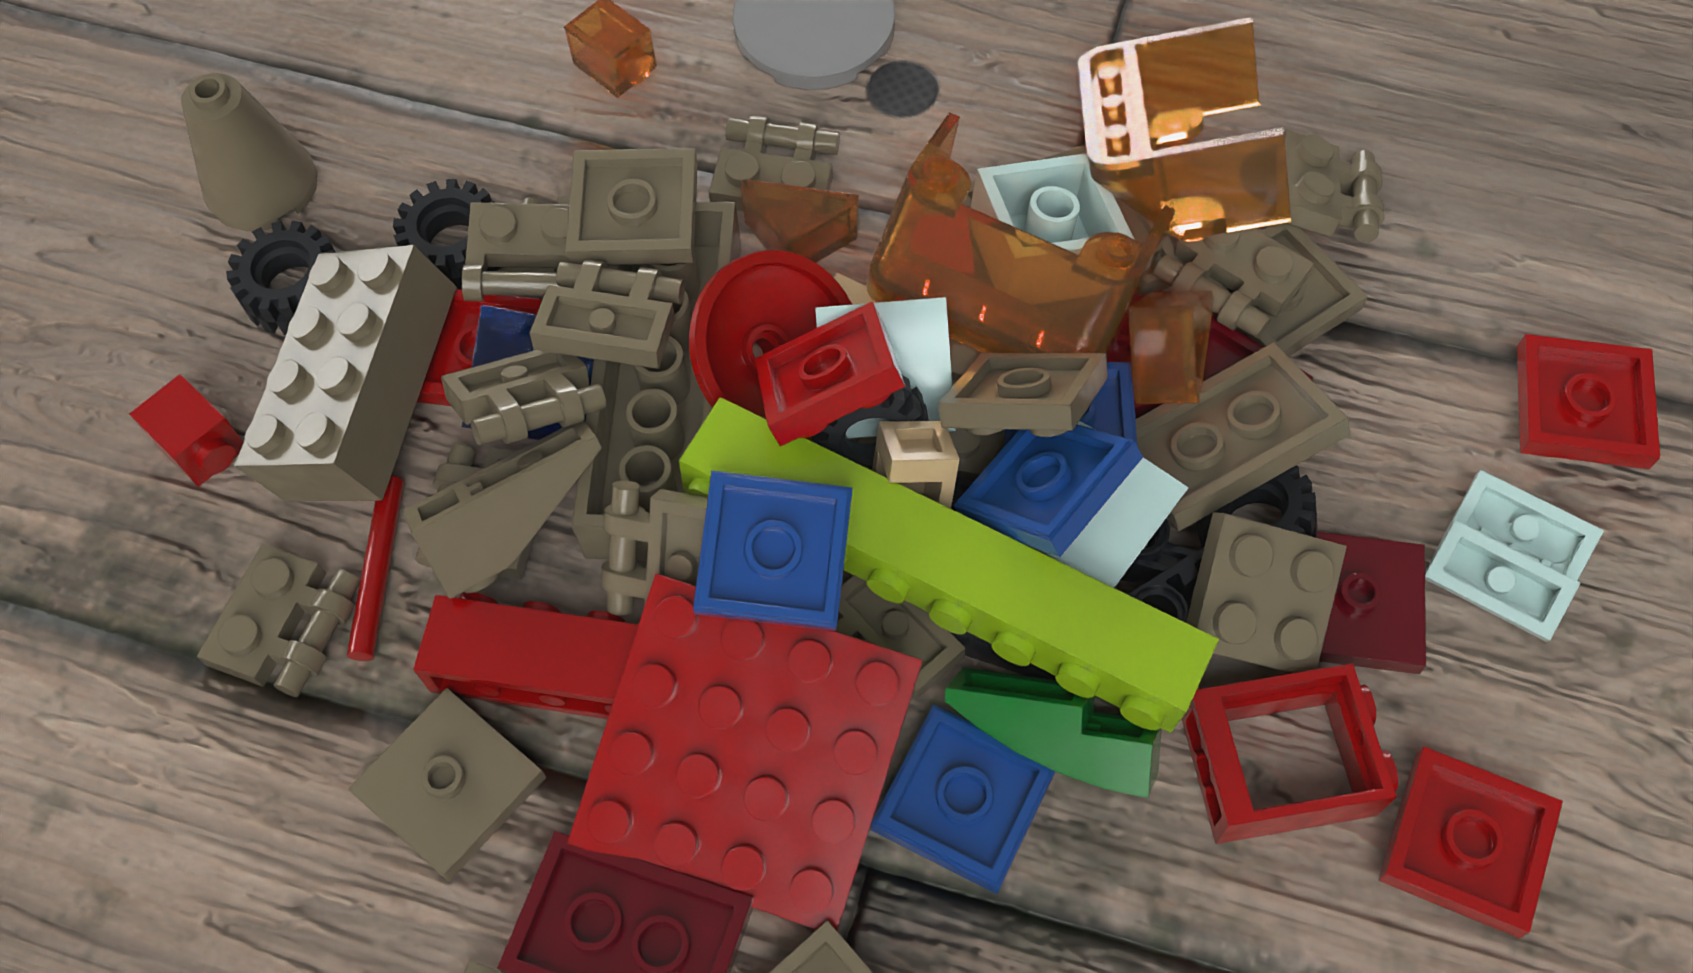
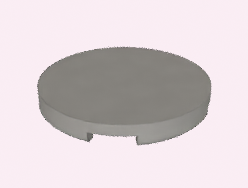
M736 0L733 9L735 39L743 58L747 59V61L750 60L765 73L774 76L775 83L798 89L816 90L833 88L856 80L857 73L869 67L880 56L887 54L895 31L893 0Z

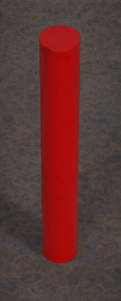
M396 476L390 477L383 500H378L374 503L347 650V657L357 661H371L374 659L404 488V481Z

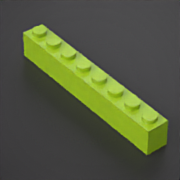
M721 397L679 460L683 490L686 491V494L708 498L711 471L851 487L852 497L844 571L866 581L867 586L872 592L889 602L903 603L905 600L929 612L930 619L949 632L955 634L969 632L991 643V647L996 654L1013 664L1028 666L1031 663L1055 675V679L1061 687L1077 696L1092 698L1095 695L1121 708L1120 713L1123 717L1141 728L1148 730H1159L1161 728L1172 733L1187 712L1219 641L1218 638L901 484L889 483L886 477L806 438H797L780 447L770 431L766 419Z

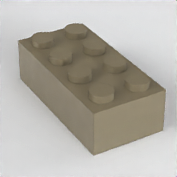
M415 245L318 254L315 264L309 272V279L296 312L289 323L288 332L275 365L267 378V385L252 423L246 431L244 443L234 466L285 502L383 500L457 287Z

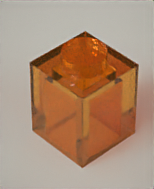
M597 0L564 26L573 64L617 98L635 84L643 82L650 72L657 67L650 29L612 0Z

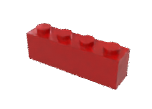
M462 592L458 598L452 597L450 599L448 596L435 595L413 670L431 693L441 694L448 688L457 697L608 719L639 624L626 623L622 617L605 611H590L586 617L564 614L550 604L537 601L525 602L522 607L498 604L496 600L489 596L475 592Z

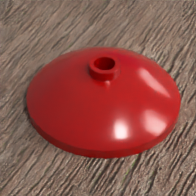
M764 250L737 258L712 276L697 299L689 329V351L696 381L712 408L721 397L766 419L753 345L757 343L761 347L763 354L816 329L815 307L852 305L846 292L830 273L804 256L788 251Z

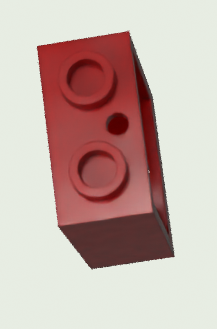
M1353 663L1196 690L1189 708L1182 718V723L1215 844L1375 817L1397 798L1395 793L1398 789L1397 768L1389 751L1381 750L1374 728L1376 722L1375 701L1368 686L1365 684L1360 685ZM1325 705L1352 793L1254 810L1228 721Z

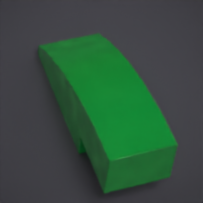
M963 667L945 688L946 703L977 728L1014 752L1057 773L1103 789L1149 798L1159 773L1161 728L1159 730H1148L1131 723L1123 715L1095 712V695L1092 698L1077 696L1061 687L1056 680Z

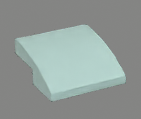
M946 297L874 303L884 322L901 374L909 379L911 390L917 386L921 392L924 404H926L929 421H941L938 402L953 386ZM865 304L815 307L817 328ZM880 418L861 420L847 429L846 436L848 439L877 437L879 421L888 420ZM947 428L949 432L956 431V428Z
M1080 421L1078 422V425L1092 428ZM1143 457L1061 557L1033 547L1030 548L1114 588L1188 490V487Z
M1480 470L1471 482L1427 567L1425 580L1548 642L1551 640L1581 583L1577 580L1604 530Z

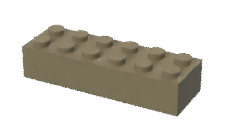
M696 201L694 263L607 265L610 269L638 272L640 267L660 269L664 277L683 279L685 281V292L681 304L673 303L675 320L659 369L594 359L591 385L599 384L602 387L606 398V408L588 413L586 415V424L596 435L602 448L578 478L572 519L573 531L586 559H609L610 534L606 533L603 529L604 509L611 505L612 484L614 482L628 480L638 483L640 485L639 506L649 513L650 498L660 489L686 494L682 486L679 460L712 410L696 381L689 351L691 317L697 299L707 282L722 267L740 258L741 239L735 202ZM637 541L636 560L647 561L648 542Z

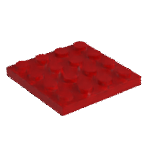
M655 573L567 844L587 851L637 858L753 897L752 908L816 930L828 921L838 932L923 659L832 630L697 615L693 613L696 586Z

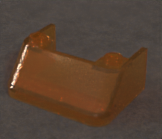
M1251 17L1104 45L1091 49L1078 60L1086 150L1090 175L1095 182L1165 233L1182 241H1199L1209 235L1291 222L1283 127L1189 144L1203 131L1204 115L1260 105L1254 30Z
M949 112L909 168L870 263L866 283L869 296L876 303L946 297L949 338L982 353H1106L1107 358L1150 277L1176 209L1167 205L1164 206L1145 243H1141L1121 233L1103 232L1090 237L1085 242L1079 255L964 205L969 194L971 180L967 171L960 164L950 159L960 116Z

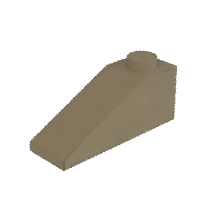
M585 421L561 428L403 510L414 539L449 599L462 592L474 593L488 587L498 578L499 572L511 567L602 447L596 435Z

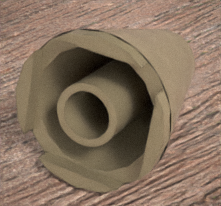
M212 73L203 75L191 82L183 92L181 104L203 200L209 210L227 227L248 232L260 227L263 230L272 229L271 223L279 222L278 218L286 215L293 209H295L297 214L305 209L317 187V170L309 152L234 77L223 73Z

